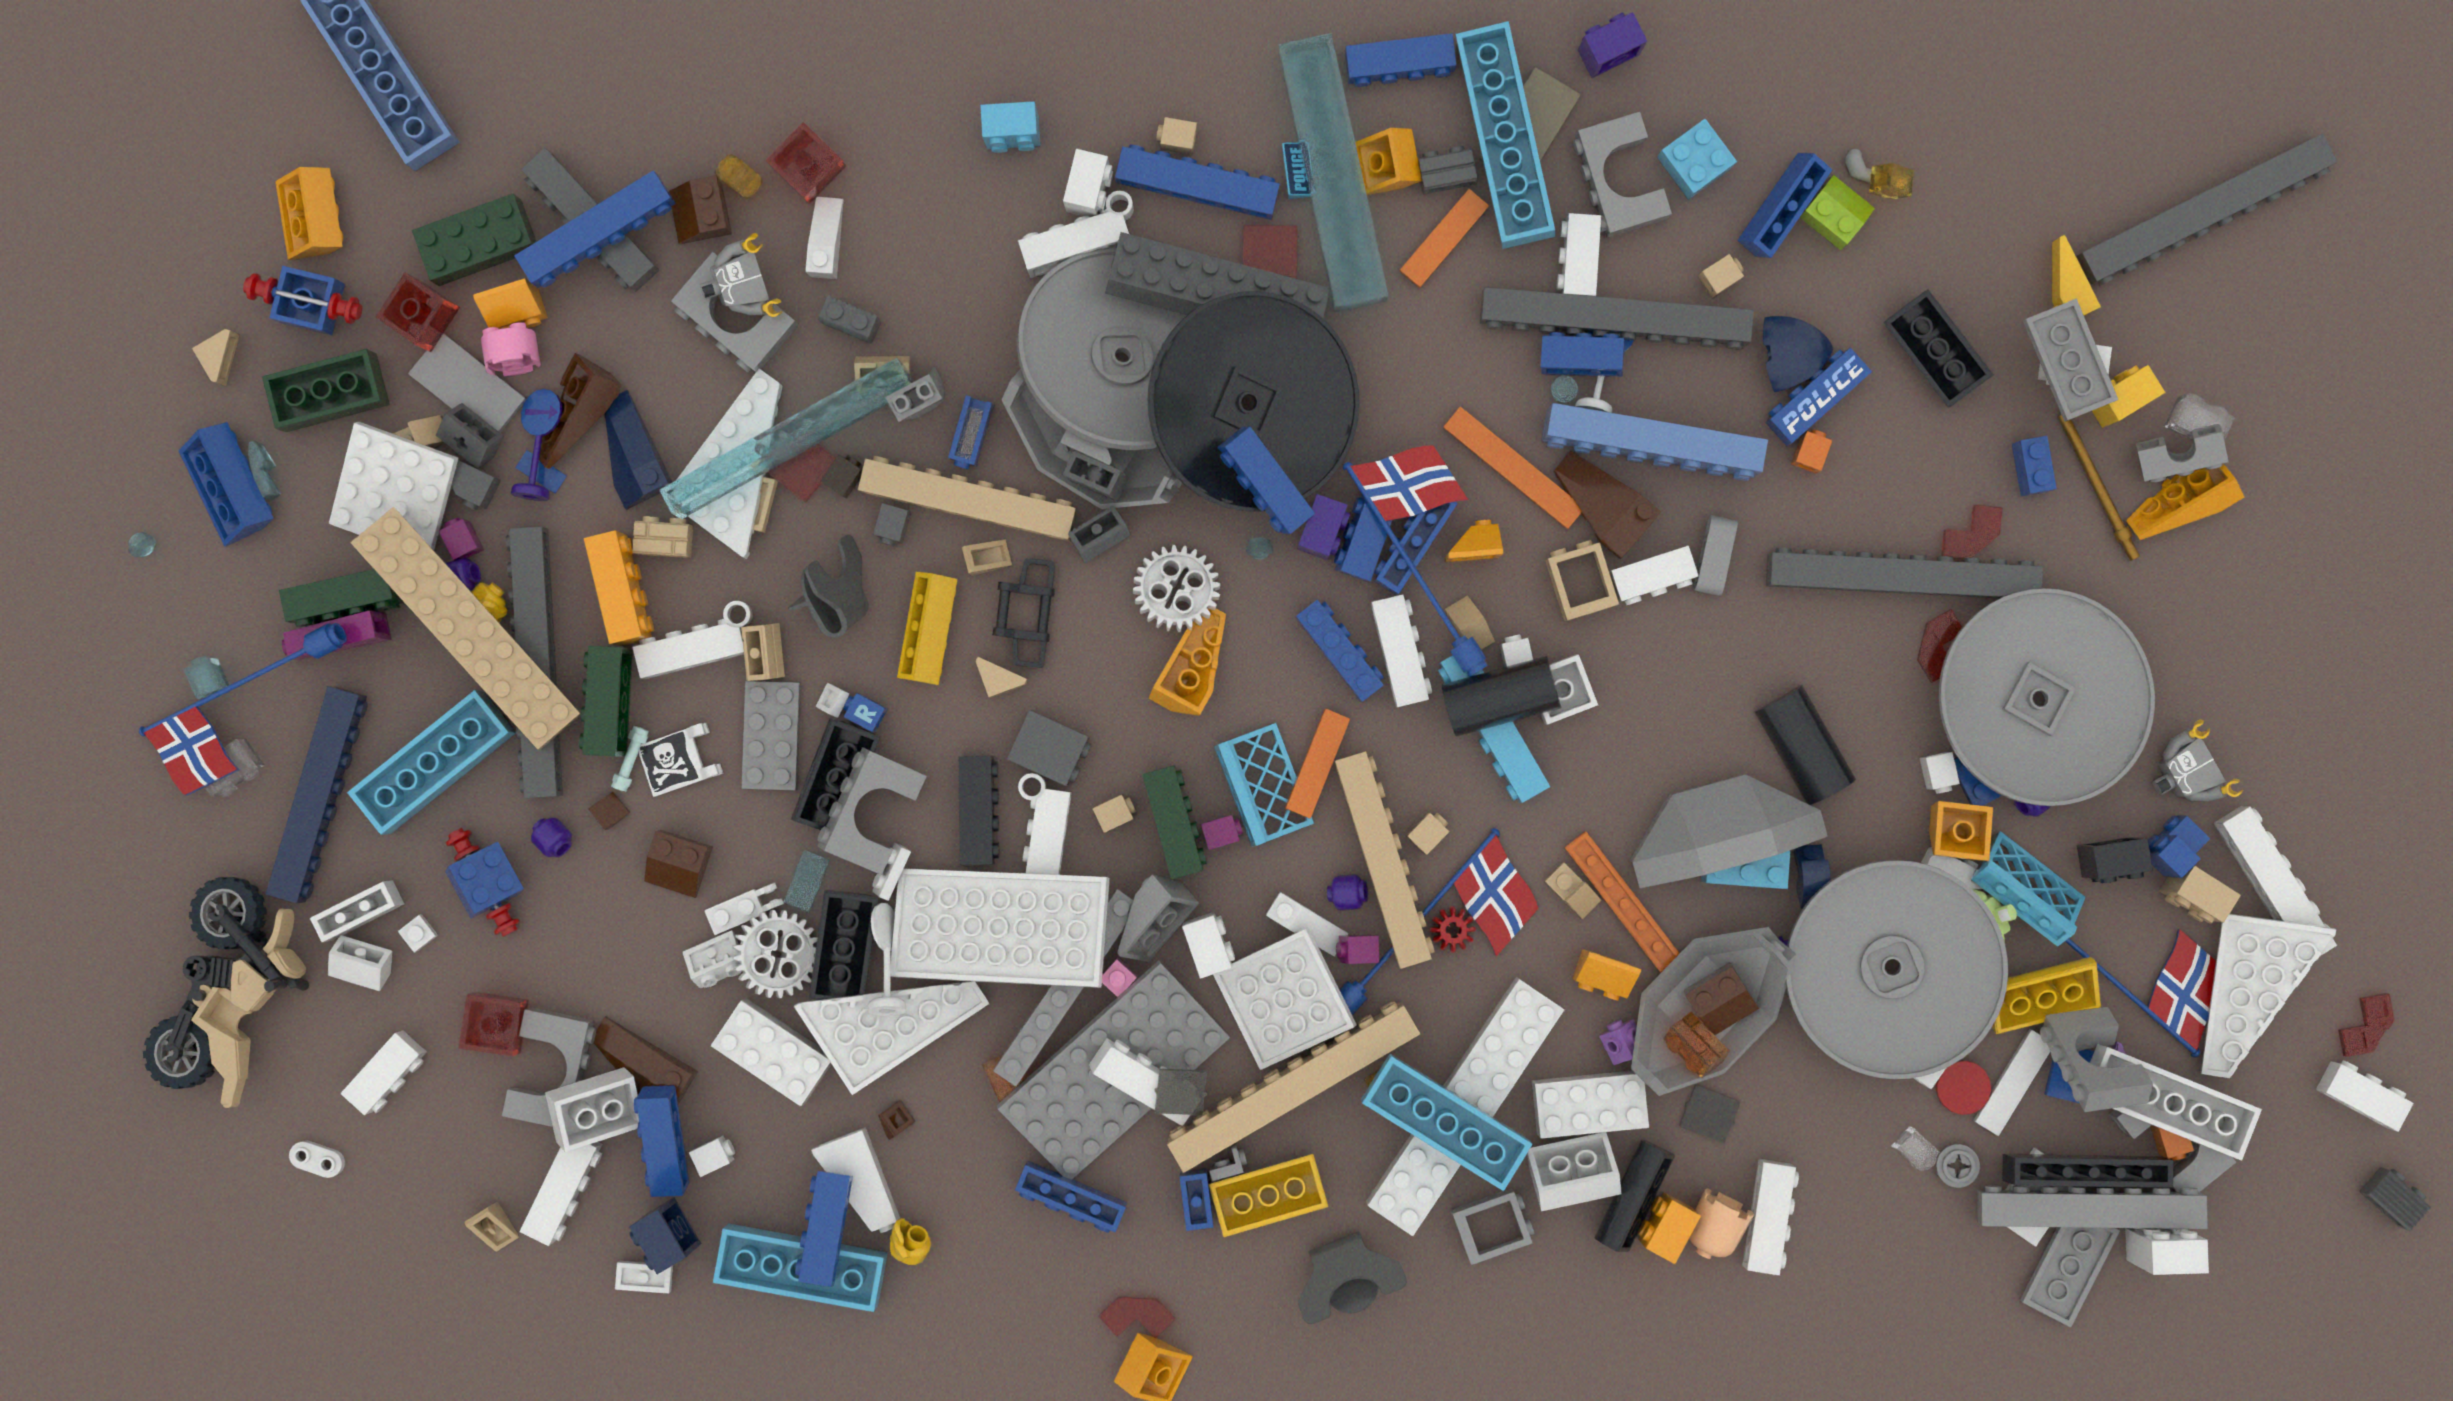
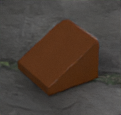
M611 792L588 809L604 830H609L630 813L614 792Z

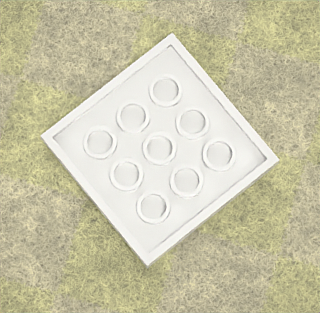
M355 422L329 524L360 535L392 507H395L434 550L458 457L362 422Z
M1309 927L1233 962L1230 969L1213 974L1260 1070L1357 1025Z

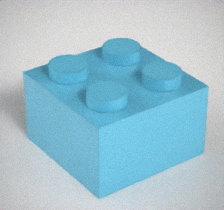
M1035 101L980 105L982 137L987 149H992L994 153L1007 152L1008 148L1031 151L1034 150V146H1040L1039 114Z
M1706 119L1662 149L1657 156L1688 200L1732 169L1737 163L1734 156Z

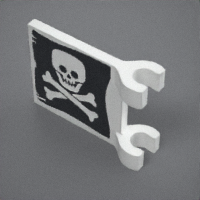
M699 723L687 729L652 740L646 744H641L639 755L653 797L724 774L720 763L703 767L694 739L710 733L707 723Z

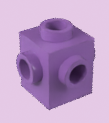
M1619 1019L1608 1024V1030L1599 1037L1613 1065L1632 1060L1637 1029L1634 1019L1622 1022Z

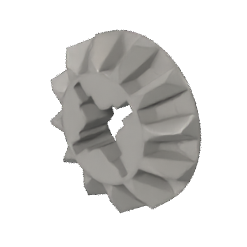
M1962 1144L1948 1145L1942 1152H1939V1157L1935 1163L1937 1175L1945 1184L1956 1188L1970 1185L1975 1181L1980 1170L1977 1154L1971 1148ZM1959 1157V1162L1968 1165V1167L1959 1168L1956 1175L1955 1169L1947 1164L1955 1163L1956 1158Z

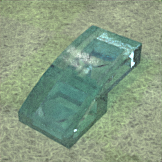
M250 442L248 444L249 462L256 485L263 498L274 500L282 495L268 471L276 467V464L262 443Z
M804 850L783 902L809 913L824 878L829 860Z

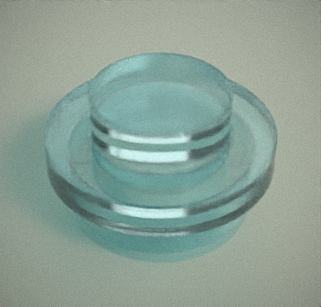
M1560 376L1551 385V394L1560 403L1572 401L1578 393L1576 381L1569 376Z
M145 532L137 533L128 541L129 552L134 557H145L153 551L156 541Z
M1254 538L1249 540L1246 553L1252 555L1254 559H1265L1269 554L1273 553V546L1270 545L1269 539Z

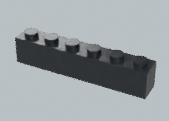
M2003 1154L2002 1181L2013 1185L2173 1188V1160L2160 1156Z

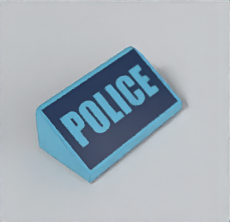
M1282 143L1288 200L1314 197L1315 191L1309 143Z

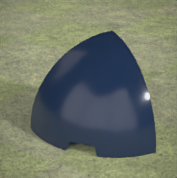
M1786 316L1764 318L1763 344L1768 350L1767 355L1769 358L1768 362H1766V368L1774 392L1789 389L1809 379L1830 358L1833 351L1831 342L1813 325L1800 319Z

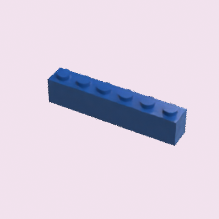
M1129 145V148L1122 146L1115 175L1117 184L1272 220L1280 186V183H1276L1272 177L1260 176V178L1250 177L1246 171L1234 169L1233 172L1223 170L1222 166L1208 163L1207 166L1199 165L1192 158L1182 157L1181 160L1171 158V154L1163 151H1156L1155 154L1145 152V148L1137 145Z
M653 170L514 256L531 284L537 288L540 286L544 288L553 284L556 281L555 277L563 272L570 273L579 267L578 263L584 259H593L602 253L601 249L607 245L618 244L625 239V234L633 229L638 231L648 225V220L656 215L660 217L667 214L672 209L671 206L676 203L659 175Z

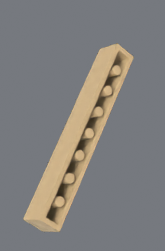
M873 456V460L865 459L858 487L861 493L1070 542L1068 533L1073 530L1077 509L1072 507V502L1057 499L1056 503L1045 501L1046 496L1036 493H1030V497L1019 495L1020 490L1010 487H1004L1003 491L993 489L994 484L978 480L976 485L968 483V478L952 474L951 478L941 476V471L926 468L925 472L916 471L915 465L900 462L899 466L889 464V459Z
M1365 751L1336 760L1335 766L1399 969L1431 960L1430 954L1435 952L1431 938H1425L1422 930L1423 927H1426L1422 911L1417 912L1414 902L1418 901L1414 885L1409 886L1406 876L1410 875L1405 859L1400 860L1397 851L1402 849L1398 834H1392L1389 824L1394 822L1389 807L1384 809L1381 798L1385 797L1382 783H1376L1373 772L1377 771L1373 756L1368 757Z

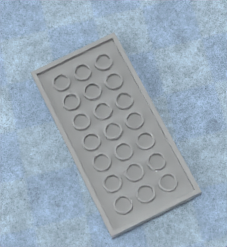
M1159 960L996 1105L997 1109L1063 1177L1072 1180L1151 1109L1149 1106L1092 1073L1089 1064L1106 1038L1113 1042L1116 1040L1122 1041L1130 1048V1052L1135 1055L1139 1053L1144 1054L1152 1060V1065L1159 1069L1161 1066L1169 1069L1174 1073V1078L1179 1081L1185 1079L1230 1038L1224 1029Z

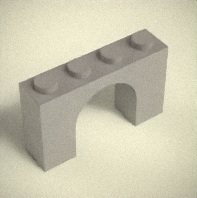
M1640 112L1578 130L1575 135L1576 139L1573 140L1574 150L1577 156L1581 155L1584 165H1581V172L1584 180H1589L1591 186L1589 191L1590 201L1593 207L1597 206L1599 215H1601L1600 231H1605L1606 238L1667 220L1672 215L1664 188L1637 197H1624L1612 191L1604 178V163L1611 154L1643 144L1648 138Z
M712 252L671 300L677 306L674 311L686 321L691 317L698 323L695 329L706 338L711 334L717 339L718 342L715 346L727 356L730 352L738 357L736 363L746 372H749L751 369L757 372L758 369H762L799 324L776 304H773L774 311H783V313L776 317L766 314L752 329L743 333L735 334L722 330L717 324L714 313L719 295L704 299L699 285L713 280L710 267L715 265L714 262L717 255Z
M862 747L861 752H857L853 758V769L850 776L846 777L842 782L840 788L842 793L838 802H834L831 806L829 822L826 827L824 826L818 835V847L882 875L893 850L859 833L854 821L856 805L866 793L879 788L892 790L916 801L927 776Z
M531 1007L524 1010L519 1036L551 1043L563 1053L567 1064L566 1077L560 1086L563 1087L582 1081L583 1072L589 1067L591 1055L587 1053L589 1044H593L596 1036V1028H593L595 1020ZM515 1086L507 1089L502 1112L503 1117L553 1127L545 1092Z
M2108 1007L2046 1015L2044 1025L2040 1029L2042 1041L2047 1043L2053 1061L2058 1063L2064 1081L2069 1083L2075 1101H2079L2084 1112L2147 1104L2153 1086L2142 1064L2104 1068L2087 1062L2079 1055V1051L2096 1048L2097 1044L2103 1046L2115 1045L2119 1025Z
M2113 1110L2109 1114L2123 1134L2132 1139L2138 1137L2152 1125L2117 1110ZM2191 1141L2194 1151L2187 1153L2186 1157L2173 1167V1188H2170V1192H2181V1188L2184 1187L2198 1188V1192H2200L2234 1165L2236 1161L2231 1156Z

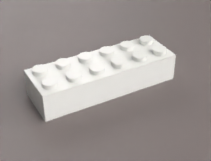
M2097 1044L2090 1061L2091 1064L2104 1068L2142 1064L2153 1083L2147 1104L2112 1109L2242 1161L2262 1109L2109 1047Z

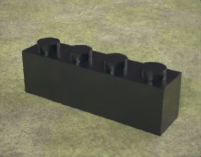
M959 756L960 865L995 864V859H999V842H995L994 832H999V815H994V805L999 804V790L994 788V778H998L999 767L998 761H994L993 756Z

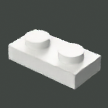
M894 843L893 847L890 848L893 851L882 875L877 873L873 880L874 888L872 892L888 901L911 853L910 850L898 843Z
M619 1260L616 1269L615 1290L669 1294L672 1287L673 1266L656 1274L654 1270L648 1268L645 1262Z

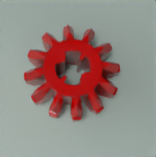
M1450 906L1449 916H1447L1443 909H1440L1439 913L1443 919L1440 920L1437 917H1433L1432 921L1439 925L1438 927L1429 928V931L1432 933L1439 932L1438 935L1432 938V941L1436 943L1444 939L1440 944V949L1445 950L1448 943H1450V951L1452 953L1456 952V943L1459 944L1462 950H1465L1464 938L1469 942L1474 940L1471 936L1467 935V932L1476 931V927L1466 926L1473 921L1472 916L1462 920L1466 911L1461 909L1457 916H1455L1456 910L1454 906ZM1454 922L1455 926L1460 928L1459 933L1455 932L1456 936L1451 937L1449 932H1446V927H1450L1449 923Z

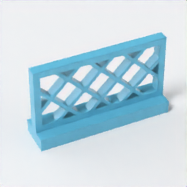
M1276 723L1214 746L1252 847L1314 824L1312 817L1311 819L1305 817L1306 821L1298 824L1288 821L1289 810H1286L1283 818L1269 812L1275 798L1285 803L1288 801V799L1277 795L1282 782L1285 781L1294 786L1297 778ZM1271 730L1275 738L1272 750L1258 744L1262 734ZM1257 736L1255 742L1248 740ZM1243 741L1253 746L1247 760L1237 755L1234 744ZM1277 746H1278V749H1279V751H1280V754H1278V753L1275 752L1276 749H1277ZM1256 748L1270 754L1264 767L1251 762ZM1273 756L1282 759L1285 767L1281 775L1268 770ZM1240 761L1245 763L1243 769L1240 764ZM1248 765L1262 771L1256 785L1246 780L1245 772ZM1287 772L1290 779L1285 778ZM1266 773L1279 779L1274 792L1260 787ZM1249 786L1255 788L1253 793H1251ZM1258 790L1272 796L1266 810L1256 806L1254 799ZM1259 811L1264 813L1262 819L1260 817ZM1267 816L1281 821L1277 832L1267 835L1264 827ZM1285 823L1291 826L1283 829Z
M1999 831L1994 836L1990 845L1989 861H1983L1981 867L1973 874L1971 880L2004 906L2008 904L2013 905L2017 916L2058 947L2075 934L2077 926L2074 924L2086 897ZM2000 843L2007 848L2009 854H2003ZM2007 861H2013L2016 871L2010 870ZM2021 861L2028 864L2031 871H2025ZM2028 878H2034L2038 888H2032ZM2043 878L2050 881L2052 888L2046 887ZM2036 894H2041L2043 900H2042L2040 897H2038ZM2050 894L2056 895L2059 905H2054ZM2064 894L2075 901L2074 904L2068 905Z

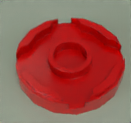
M1959 1060L1945 1069L1935 1083V1089L1940 1103L1951 1112L1966 1115L1973 1114L1984 1107L1990 1097L1991 1084L1983 1068L1976 1063Z

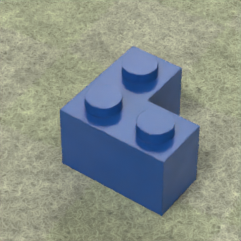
M2174 815L2164 823L2163 827L2165 829L2158 836L2154 835L2148 839L2151 863L2163 876L2182 878L2201 859L2196 853L2210 838L2188 816L2178 815L2176 817Z

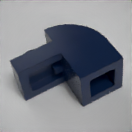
M1822 844L1803 845L1794 849L1798 870L1796 890L1801 909L1804 908L1810 898L1821 887L1831 880L1828 859L1825 860Z

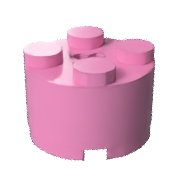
M513 323L509 325V328L504 329L491 327L483 330L481 345L485 370L488 374L495 375V371H503V376H516L533 371V365L540 367L536 333L526 328L525 323Z

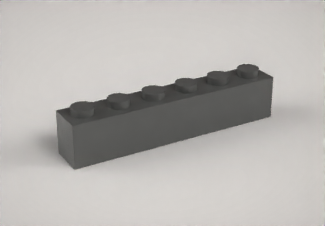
M546 148L521 169L527 175L524 179L525 182L535 192L538 189L543 192L545 197L542 200L553 211L557 208L563 214L560 219L564 224L598 204ZM626 234L625 239L618 244H609L602 248V253L597 257L598 261L607 270L612 267L618 275L614 278L625 289L630 287L635 292L659 271Z

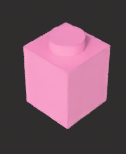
M1117 958L1102 974V983L1118 997L1132 984L1138 975L1121 959Z

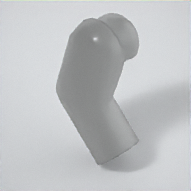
M1851 149L1845 158L1850 176L1875 184L1879 171L1866 168L1862 152L1858 149Z

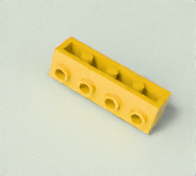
M915 573L897 678L939 685L952 607L956 594L957 579L933 573Z

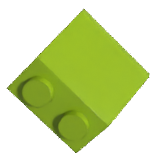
M1833 175L1807 206L1800 218L1835 247L1842 250L1865 224L1875 208Z

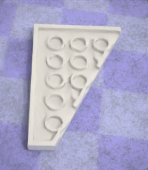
M761 369L757 370L663 497L745 559L750 555L748 551L751 536L754 534L755 517L758 515L762 478L766 474V460L769 457L773 438L772 429L774 419L778 413L777 403L781 397L783 387Z
M2237 914L2228 915L2225 922L2221 923L2201 1074L2230 1078L2238 1068L2237 1066L2247 1056L2259 1036L2261 1037L2276 1013L2281 1010L2287 998L2309 972L2310 967L2320 957L2321 952L2332 937L2336 935L2335 928Z
M965 981L891 991V997L901 998L906 1002V1012L894 1016H878L868 1012L869 1002L875 998L884 997V992L800 1002L795 1004L794 1007L853 1095L987 1006L989 1002L975 981Z

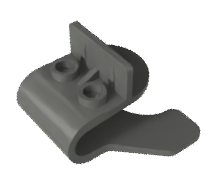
M849 534L843 536L838 541V547L842 556V572L839 578L833 579L828 576L818 561L811 562L806 566L801 575L803 595L788 607L789 611H793L808 605L811 617L817 623L820 631L831 638L840 637L866 615L869 607L862 588V557L854 539Z
M1356 1232L1309 1251L1314 1271L1298 1300V1305L1304 1321L1308 1324H1315L1330 1317V1306L1342 1313L1352 1314L1361 1312L1374 1302L1379 1289L1385 1295L1403 1289L1407 1284V1279L1399 1261L1366 1249L1360 1232Z

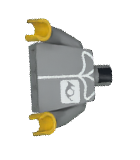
M752 233L746 240L726 245L715 258V265L710 267L713 280L699 284L704 299L719 295L721 303L728 306L731 311L746 315L768 314L771 317H776L782 314L783 311L776 312L772 307L773 304L781 303L780 299L776 298L768 303L766 302L769 300L755 257V253L762 248L763 244L755 246L751 242V240L758 237V234Z
M2197 720L2192 730L2186 729L2170 739L2162 754L2163 760L2158 764L2163 776L2152 782L2158 794L2163 795L2173 790L2177 797H2185L2189 801L2208 802L2224 798L2227 794L2237 797L2244 791L2235 792L2231 789V784L2239 783V779H2232L2226 786L2223 785L2226 780L2202 740L2209 735L2210 728L2204 732L2197 729V727L2204 723V720Z

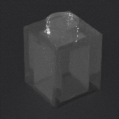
M1910 1126L1892 1145L1904 1159L1920 1172L1924 1169H1930L1936 1163V1156L1940 1153L1926 1138Z

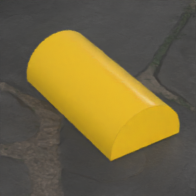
M2087 957L2008 977L2005 998L1999 1015L1992 1026L1995 1034L2044 1023L2045 1016L2050 1014L2101 1008L2096 961L2092 957Z
M1313 1154L1209 1184L1223 1237L1328 1207Z

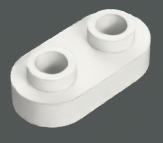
M312 1141L298 1142L292 1146L289 1152V1159L296 1168L322 1177H334L341 1173L345 1166V1159L341 1152ZM300 1151H304L306 1153L305 1160H302L299 1157ZM326 1159L332 1163L330 1169L325 1167Z

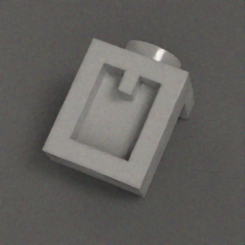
M1233 1144L1231 1149L1235 1161L1230 1162L1229 1158L1213 1162L1214 1167L1209 1169L1212 1181L1244 1173L1243 1165H1247L1244 1149L1238 1150L1237 1144Z

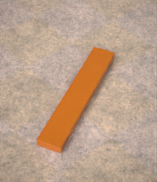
M1461 406L1444 425V430L1566 529H1569L1582 513L1576 501Z
M1584 831L1564 847L1661 973L1680 953L1593 839Z

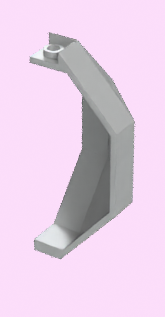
M1021 369L1010 380L1002 402L1038 471L1100 509H1110V506L1120 508L1169 503L1180 488L1182 482L1167 466L1158 447L1143 450L1108 448L1115 468L1121 470L1129 477L1118 502L1071 482L1062 475L1072 453L1064 450L1060 443L1066 429L1056 423L1037 403L1023 378Z
M1737 775L1669 794L1629 862L1633 863L1639 888H1645L1703 876L1779 855L1828 837L1821 810L1748 775Z
M1769 927L1693 939L1641 993L1631 1069L1658 1096L1724 1074L1777 1020L1787 987L1786 978L1792 971L1796 953L1781 942ZM1730 962L1759 1009L1717 1035L1712 1036L1686 998L1684 990Z

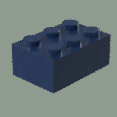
M675 1197L648 1212L629 1226L631 1229L630 1237L637 1247L640 1246L645 1253L644 1261L650 1270H654L656 1274L683 1260L702 1244Z

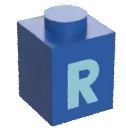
M856 693L854 697L850 696L843 708L846 711L845 718L875 733L888 710L886 707L859 693Z

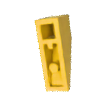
M2063 235L2052 242V303L2054 307H2057L2077 298L2083 315H2087L2101 306L2066 236Z

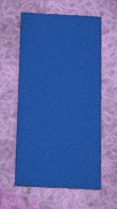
M526 450L515 467L527 476H530L533 453ZM539 461L536 482L556 494L567 475L553 466L550 469L545 468Z

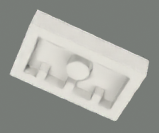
M732 930L683 951L690 978L699 988L714 986L717 981L726 977L737 976L742 972V970L735 971L733 969L740 963L738 960L731 959L732 956L739 954L738 950L732 948V945H739L735 937L736 934Z

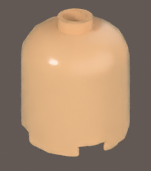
M1708 1188L1704 1189L1695 1209L1701 1217L1689 1240L1697 1247L1696 1252L1707 1259H1711L1712 1256L1719 1258L1727 1257L1737 1248L1754 1217V1213L1751 1210H1748L1747 1213L1741 1210L1742 1203L1721 1192L1718 1193L1717 1197L1711 1195L1712 1191Z

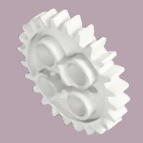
M1173 545L1171 552L1168 553L1165 547H1162L1160 556L1153 551L1151 553L1152 561L1146 558L1143 559V564L1146 568H1137V573L1142 577H1134L1133 583L1139 586L1133 588V594L1140 595L1135 599V604H1143L1140 608V614L1149 612L1148 622L1154 618L1157 619V628L1165 623L1167 631H1170L1172 625H1176L1177 631L1181 632L1182 625L1185 624L1189 630H1192L1193 621L1201 626V616L1209 619L1211 614L1208 609H1216L1217 604L1212 600H1219L1220 594L1215 591L1219 590L1221 585L1213 581L1218 578V573H1210L1214 564L1205 565V555L1199 559L1196 558V549L1191 554H1188L1186 546L1182 548L1181 552H1177L1176 546ZM1171 566L1177 570V574L1169 576L1163 570ZM1187 568L1189 571L1182 581L1181 589L1177 590L1170 608L1166 609L1165 605L1171 597L1172 588L1176 587L1182 571ZM1191 578H1196L1200 580L1202 585L1191 587L1187 581ZM1159 589L1166 596L1162 599H1157L1151 593ZM1179 601L1187 602L1190 608L1185 611L1179 610L1176 607V603Z
M770 910L769 918L764 912H760V921L754 917L749 918L752 926L742 925L741 927L745 934L735 936L741 943L740 945H732V948L738 950L739 954L732 956L731 959L738 960L740 964L733 969L735 971H743L738 978L739 980L749 979L746 988L751 989L756 985L755 994L760 995L765 989L766 997L771 998L775 991L777 998H782L783 990H785L788 995L792 996L793 987L803 990L802 980L811 982L807 974L813 971L812 963H814V953L816 947H813V943L817 942V937H810L809 935L814 929L812 927L804 929L806 920L802 919L796 922L797 914L792 913L787 919V911L785 910L780 912L779 917L775 910ZM782 930V936L778 944V931ZM764 931H768L771 934V941L766 946H763L760 942V935ZM791 935H794L798 940V944L793 950H789L786 946L787 938ZM777 950L782 955L775 959L774 956H771V951ZM762 957L766 961V968L763 972L758 973L755 969V962ZM786 962H790L793 967V971L788 977H784L781 972L782 965ZM774 966L775 976L771 978L770 973Z

